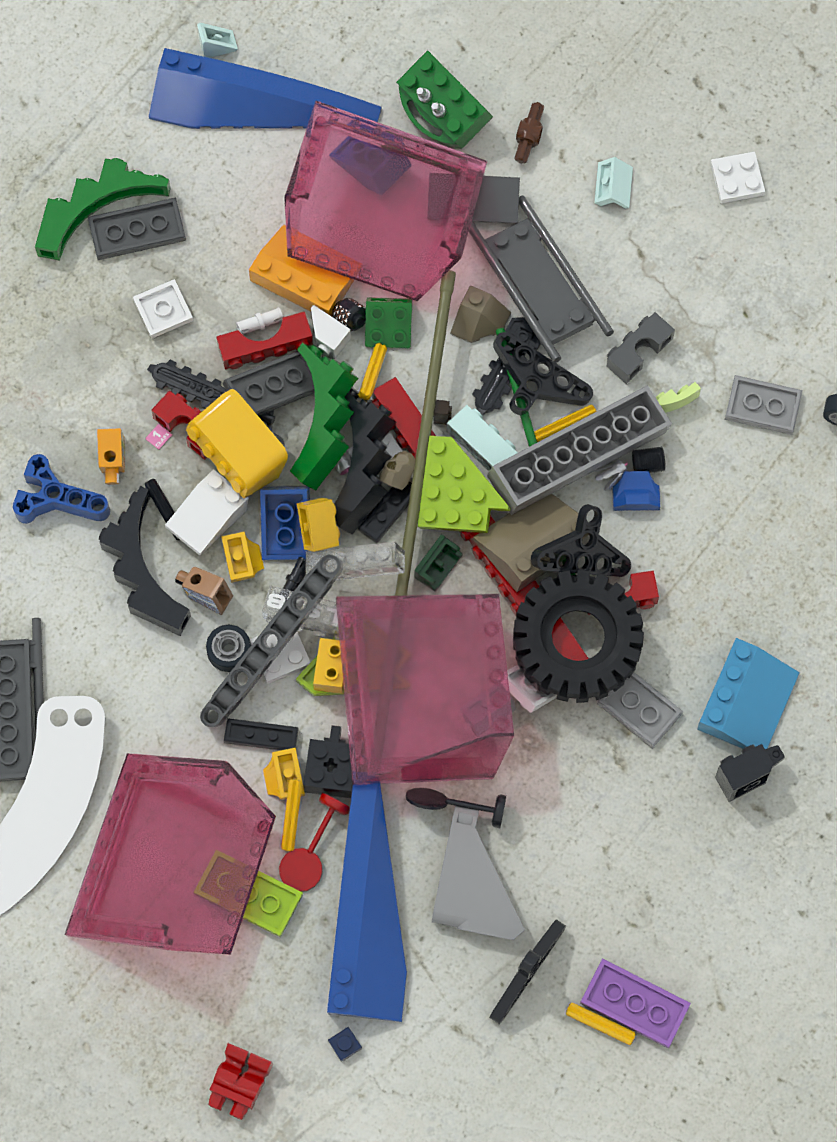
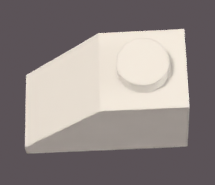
M313 305L311 307V316L316 346L324 352V356L330 355L335 359L351 339V329Z

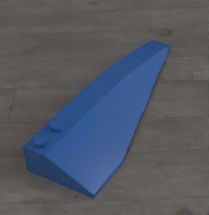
M164 48L155 82L149 119L192 129H200V127L220 129L221 126H234V128H243V126H254V128H292V126H303V128H313V126H326V128H335V126L376 128L382 107L340 92L271 72Z
M355 771L327 1013L329 1015L402 1022L407 970L379 773Z

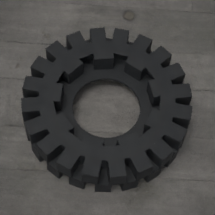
M570 570L560 572L555 579L549 576L540 581L539 587L537 589L533 587L526 594L524 603L521 602L516 613V620H514L513 650L516 652L515 658L519 668H523L525 671L524 676L531 684L534 682L538 684V690L548 696L550 693L556 694L557 700L568 702L569 698H574L576 703H585L592 697H595L597 701L607 697L608 692L611 690L616 692L635 671L644 640L641 613H637V604L632 596L627 598L625 589L617 582L614 585L608 582L609 577L599 573L597 577L590 576V571L578 570L577 575H571ZM583 611L593 615L601 623L604 630V643L595 656L587 660L575 661L562 656L557 651L552 641V630L556 621L566 613Z

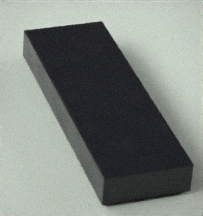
M409 481L403 490L391 487L359 526L358 531L377 544L409 505L412 483Z
M227 718L224 743L286 750L296 748L299 728Z

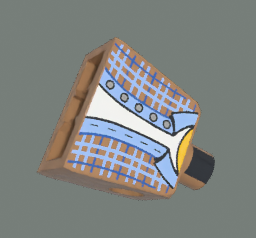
M193 567L189 573L180 570L176 576L175 582L182 585L188 598L220 615L224 613L233 597L224 578L200 568Z

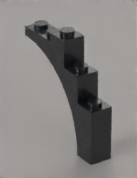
M353 387L344 397L349 402L348 407L354 412L350 417L353 435L351 465L345 484L334 503L336 507V525L352 535L388 492L381 485L383 481L377 475L383 469L386 461L392 458L386 451L388 447L382 440L397 423L390 416L392 414L390 409L383 404L377 406L365 399L361 400L358 395L359 392Z
M140 486L137 492L134 491L129 499L130 506L127 511L121 513L118 519L119 526L110 522L107 528L104 527L99 535L101 549L121 558V560L118 559L113 567L115 580L136 590L130 593L127 600L130 613L181 636L191 617L190 609L172 599L159 587L143 560L141 526L144 512L151 497L149 489Z

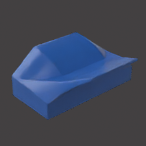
M624 471L619 482L612 488L613 511L660 510V488L653 481L649 471Z

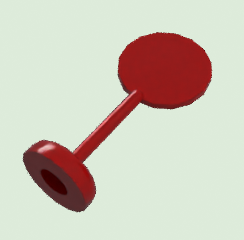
M324 793L321 794L319 802L329 808L309 848H298L288 852L281 860L279 866L280 878L283 883L299 891L310 890L321 879L323 872L322 863L313 851L334 811L342 815H347L350 812L348 805Z

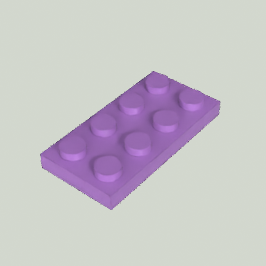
M603 958L580 1001V1004L668 1049L691 1004Z

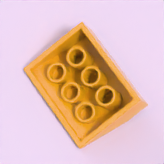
M283 224L257 255L249 268L250 281L310 312L311 307L315 305L332 317L334 306L338 301L343 300L363 264Z

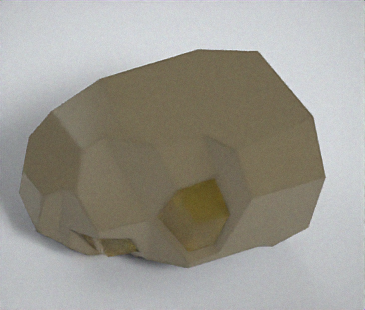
M407 451L395 454L392 459L386 461L379 478L383 483L403 490L409 483L414 471V456Z

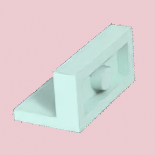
M616 157L598 162L594 203L604 206L614 202L625 209L629 208L633 167Z

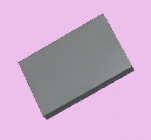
M735 375L725 420L793 435L803 390Z
M633 672L630 678L625 680L624 685L616 692L613 690L609 691L607 697L599 699L597 702L601 708L652 749L683 714L680 708L635 672Z

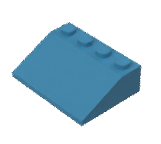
M736 638L700 719L697 730L742 749L752 744L755 747L762 744L767 749L800 672L761 648Z

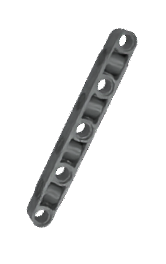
M330 554L322 557L298 585L202 709L200 719L205 726L218 727L222 725L228 716L239 706L342 573L344 565L339 557ZM331 559L337 562V568L334 572L326 570V563ZM300 597H305L307 600V606L303 610H299L296 606V601ZM274 634L278 641L275 647L270 648L267 645V638ZM244 672L247 674L248 681L245 685L241 686L237 682V676ZM211 710H215L218 713V719L215 723H211L207 717Z

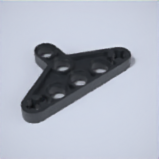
M502 332L495 338L493 348L519 387L509 403L510 409L514 414H526L536 399L584 406L593 397V389L589 384L557 363H553L551 359L511 333ZM504 340L508 342L505 347L501 346ZM514 346H516L517 348H516L515 352L513 353V356L510 355V353H511V351L513 350ZM521 351L526 352L529 355V360L522 361L518 353ZM539 364L546 365L549 373L543 374L539 372L537 366ZM557 377L566 378L568 386L559 385ZM528 381L535 382L538 390H529L526 383ZM573 384L576 385L570 394L568 391ZM581 390L585 392L583 398L579 396ZM518 398L523 399L527 407L519 408L516 406L515 400Z
M590 504L582 506L579 510L575 531L538 547L531 555L532 565L544 571L564 572L570 570V573H578V570L590 571L591 575L599 573L604 576L623 577L631 569L630 559L599 535L602 511L600 508ZM593 510L594 517L588 522L586 519L587 513ZM586 533H589L590 539L587 544L583 545L582 538ZM565 554L566 562L563 566H559V558ZM546 556L550 558V561L542 560L540 562L541 557ZM584 556L585 563L583 567L578 568V560ZM603 558L604 565L601 569L598 570L597 562L599 559ZM612 563L621 564V567H613Z
M556 919L534 949L529 950L520 963L518 972L492 1011L490 1019L499 1025L502 1023L563 934L566 925Z

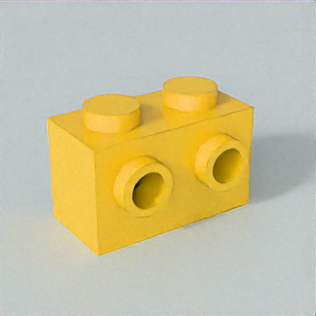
M318 498L297 503L304 550L315 552L339 546L340 532L336 526V507L332 499Z
M320 638L313 681L314 690L342 694L343 686L348 687L350 673L346 672V666L351 664L353 650L349 649L348 641Z

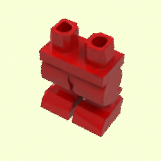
M228 1043L225 1050L226 1060L218 1067L209 1089L212 1093L208 1105L221 1111L226 1099L233 1101L234 1105L230 1115L243 1120L248 1110L253 1109L262 1086L265 1084L264 1079L269 1075L273 1063ZM248 1064L247 1072H244L242 1075L243 1067Z

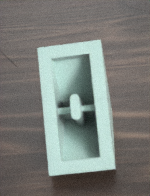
M204 23L197 24L199 41L204 57L211 58L238 50L233 30Z

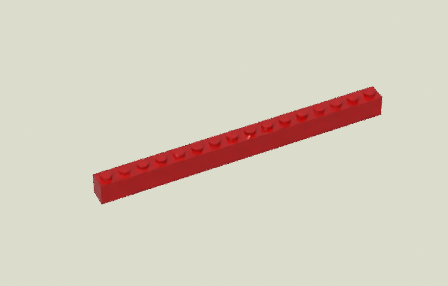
M394 377L373 390L371 402L377 406L383 404L392 411L390 416L397 422L392 429L397 435L396 440L402 449L406 448L416 458L422 415L397 378ZM431 430V436H436ZM491 515L489 520V526L495 523ZM459 531L464 541L469 540L473 546L471 549L474 556L478 560L482 559L486 565L484 569L491 579L495 578L499 584L497 588L504 598L508 597L512 603L510 605L511 610L516 616L521 602L524 603L526 594L533 587L536 589L539 587L537 582L534 580L519 592H516L474 542L473 537L479 534V532ZM560 617L552 630V641L557 651L562 656L571 660L582 661L589 659Z

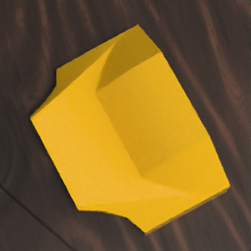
M245 532L221 536L231 583L254 578L258 571L264 569L259 544L249 540Z
M296 748L272 752L271 761L263 769L268 795L278 796L281 800L287 799L289 780L298 779L302 781ZM303 783L301 789V796H305Z

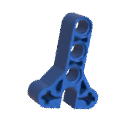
M42 454L33 455L29 459L24 472L26 483L40 486L42 489L38 493L17 491L13 502V510L19 522L24 524L31 523L37 516L53 510L63 511L95 521H104L109 517L110 508L105 496L60 483L53 474L48 459ZM52 492L60 493L57 498H49ZM75 498L82 499L81 503L77 505L71 504ZM98 504L104 505L101 511L93 510Z

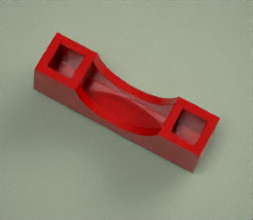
M305 311L283 317L279 331L273 337L264 341L250 340L243 336L239 330L216 336L225 369H238L246 363H259L271 356H283L289 351L297 350L302 343L308 346L313 345V337Z

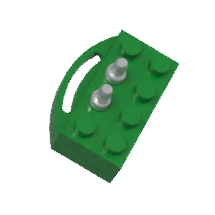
M428 50L396 82L399 85V94L403 108L409 119L427 137L442 145L462 149L493 118L481 103ZM409 101H413L419 114L429 124L442 131L441 136L429 132L419 124L409 109Z

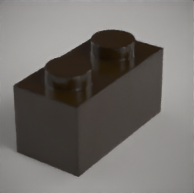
M436 400L433 423L447 425L448 420H451L452 417L450 401Z

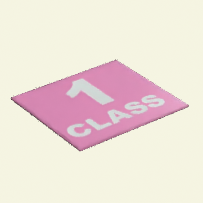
M158 424L145 439L157 449H160L172 434Z

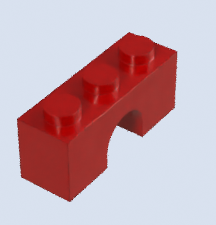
M170 390L151 409L153 419L169 432L179 424H188L201 413L198 408H191L182 395L179 393L175 395ZM187 436V446L206 460L207 457L203 454L199 445Z
M654 570L630 574V590L625 593L627 598L632 596L637 607L641 609H650L655 604H658L659 594Z

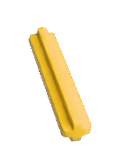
M377 343L373 349L358 394L359 398L367 401L372 396L387 351V347L381 343Z
M588 405L534 431L537 443L597 412L595 407Z
M298 779L289 780L281 848L285 851H293L295 847L302 781Z
M570 1003L566 1010L567 1016L625 1044L631 1045L636 1036L634 1031L575 1003Z

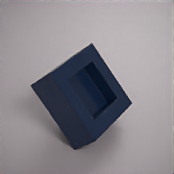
M349 1027L328 1039L330 1046L341 1062L362 1049Z

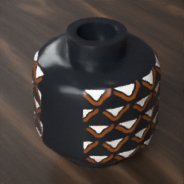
M345 298L338 301L334 306L333 318L351 329V332L356 331L365 324L366 308L352 298Z

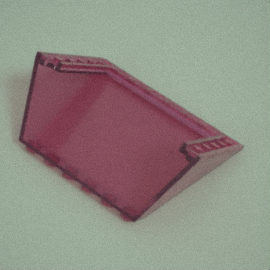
M315 101L284 196L287 255L302 262L418 301L462 258L487 161Z
M455 593L336 597L353 785L493 779L514 738L499 594Z
M127 753L64 935L162 950L231 955L276 818L275 814L227 761Z

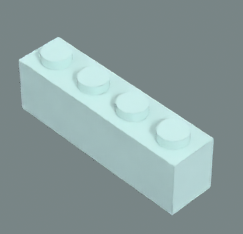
M468 405L447 423V432L488 471H490L492 466L518 453L515 451L516 448L508 439L504 440L494 425H488L483 420L481 413L475 408L471 409Z

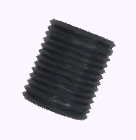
M663 447L633 450L632 463L634 471H649V473L665 471L666 463Z

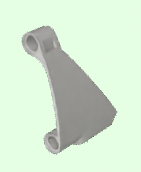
M455 806L432 923L514 940L525 929L476 830L479 810Z

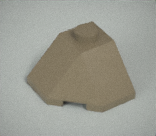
M470 285L460 304L450 334L470 343L479 341L480 338L489 335L494 336L497 329L505 327L511 311L492 294Z

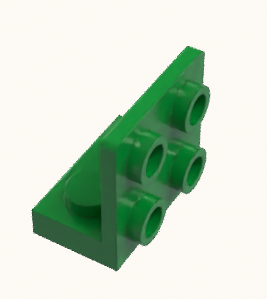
M367 297L365 346L375 347L377 343H381L387 348H410L413 299Z

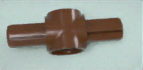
M540 102L532 103L528 117L520 121L517 130L516 140L519 145L514 159L520 164L528 161L531 148L536 145L538 146L542 135L543 126L540 120L544 111V105Z

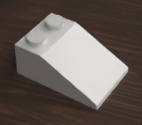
M213 469L194 488L165 524V528L200 556L247 511L249 497L243 499L239 493L233 490L231 483Z

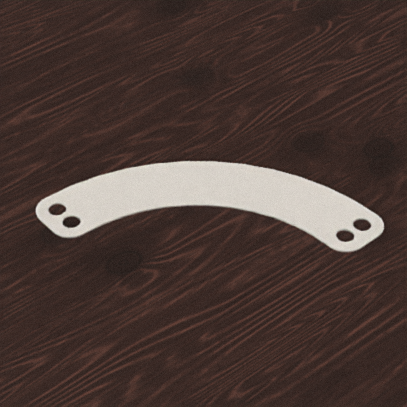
M52 697L46 700L38 711L36 741L25 782L13 806L0 823V915L12 908L30 892L52 868L74 836L88 807L98 776L103 751L105 725L103 707L92 697ZM56 709H62L68 714L67 723L60 727L54 726L50 721L51 713ZM80 709H87L92 714V721L87 726H79L74 720L75 713Z

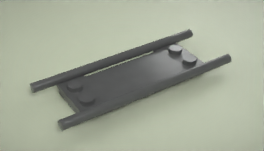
M522 195L519 197V205L527 215V219L487 239L483 238L473 221L467 222L465 227L553 363H557L561 360V356L555 349L554 344L592 326L595 321H597L607 337L611 336L614 330L526 197ZM541 240L544 241V243L546 244V246L548 247V249L550 250V252L562 268L563 272L565 273V275L567 276V278L569 279V281L581 297L580 300L577 298L574 291L572 290V288L570 287V285L568 284V282L566 281V279L564 278V276L562 275V273L560 272V270L558 269V267L556 266V264L554 263V261L542 245Z
M32 618V640L15 639L0 641V782L25 780L34 751L31 695L32 668L34 675L35 736L38 711L44 703L41 618Z

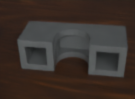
M656 312L650 317H644L638 325L639 328L635 332L630 331L624 337L623 343L619 347H613L607 354L606 367L626 384L642 370L644 360L636 353L639 347H650L658 354L674 338L675 329Z

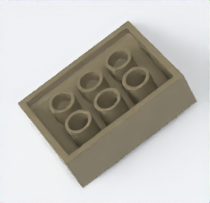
M550 494L512 515L508 513L489 526L488 533H479L473 537V540L513 589L519 592L547 572L532 565V552L540 546L575 531L578 512L555 495ZM589 533L583 536V545L588 543L590 539ZM565 554L559 558L558 564L566 559ZM546 556L541 557L540 562L542 560L550 561V558Z

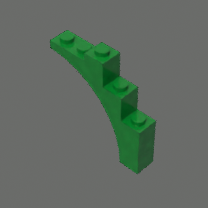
M105 158L99 182L91 178H76L70 202L62 198H48L35 244L37 256L60 261L68 240L86 218L100 208L121 199L143 195L169 197L171 190L169 179L159 174L152 176L138 170L129 171L127 162H124L122 159Z
M302 343L297 350L305 359L312 374L315 388V408L307 441L290 472L302 484L316 491L349 448L343 441L345 436L340 433V430L354 412L348 407L349 402L344 397L359 378L352 373L354 368L347 362L342 361L339 363L333 358L331 360L326 356L323 357L324 352L317 346L312 345L309 347Z

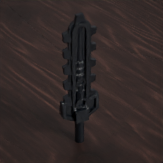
M524 317L511 319L505 332L511 333L532 348L538 350L541 343ZM514 346L513 350L511 351L512 356L517 348L516 346ZM521 351L518 353L522 361H528L525 357L526 352ZM500 358L497 361L491 360L489 367L492 369L489 375L483 374L480 379L483 386L480 390L475 389L472 393L475 397L476 410L482 416L494 409H500L503 405V402L500 400L502 395H509L511 391L507 369Z
M171 359L167 363L150 364L147 369L152 374L154 381L157 382L156 388L162 390L166 386L172 389L171 392L175 395L177 393L187 395L186 400L191 403L195 399L202 402L201 407L205 409L223 393L227 392L221 386L222 382L220 380L214 379L210 382L206 380L207 376L201 372L197 375L191 374L192 369L187 366L179 369L176 367L177 363ZM269 413L259 416L262 421L271 425L275 421V416Z

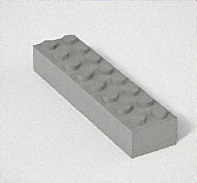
M647 385L492 466L487 477L495 490L511 508L509 513L512 515L664 435L672 423Z

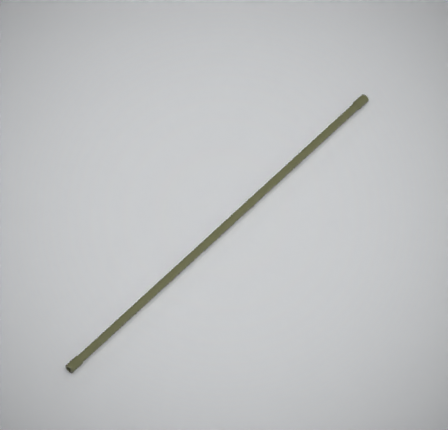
M443 270L441 277L438 312L368 771L379 773V779L420 511L429 436H431L451 296L456 272L451 270Z

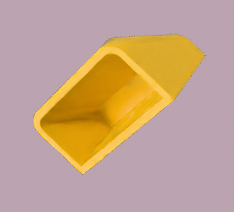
M230 389L218 397L190 421L186 428L190 439L199 445L203 454L210 458L217 467L218 472L226 477L231 483L233 490L239 493L243 499L278 479L288 459L287 451L282 443L234 389Z

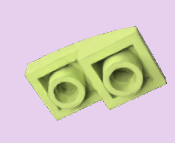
M694 382L690 386H683L677 394L670 389L666 393L661 392L655 398L666 413L679 409L697 399L701 388Z

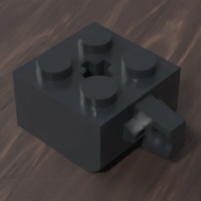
M332 725L330 738L324 737V741L310 739L303 783L304 793L320 795L324 793L329 796L351 798L354 772L356 771L358 759V745L348 744L346 740L340 739L341 726ZM330 765L334 766L332 772H328L327 768H329Z
M752 744L741 751V755L735 758L733 755H730L720 761L721 765L718 767L715 779L728 802L766 784L771 769L785 758L778 745L765 749L762 744L756 747Z

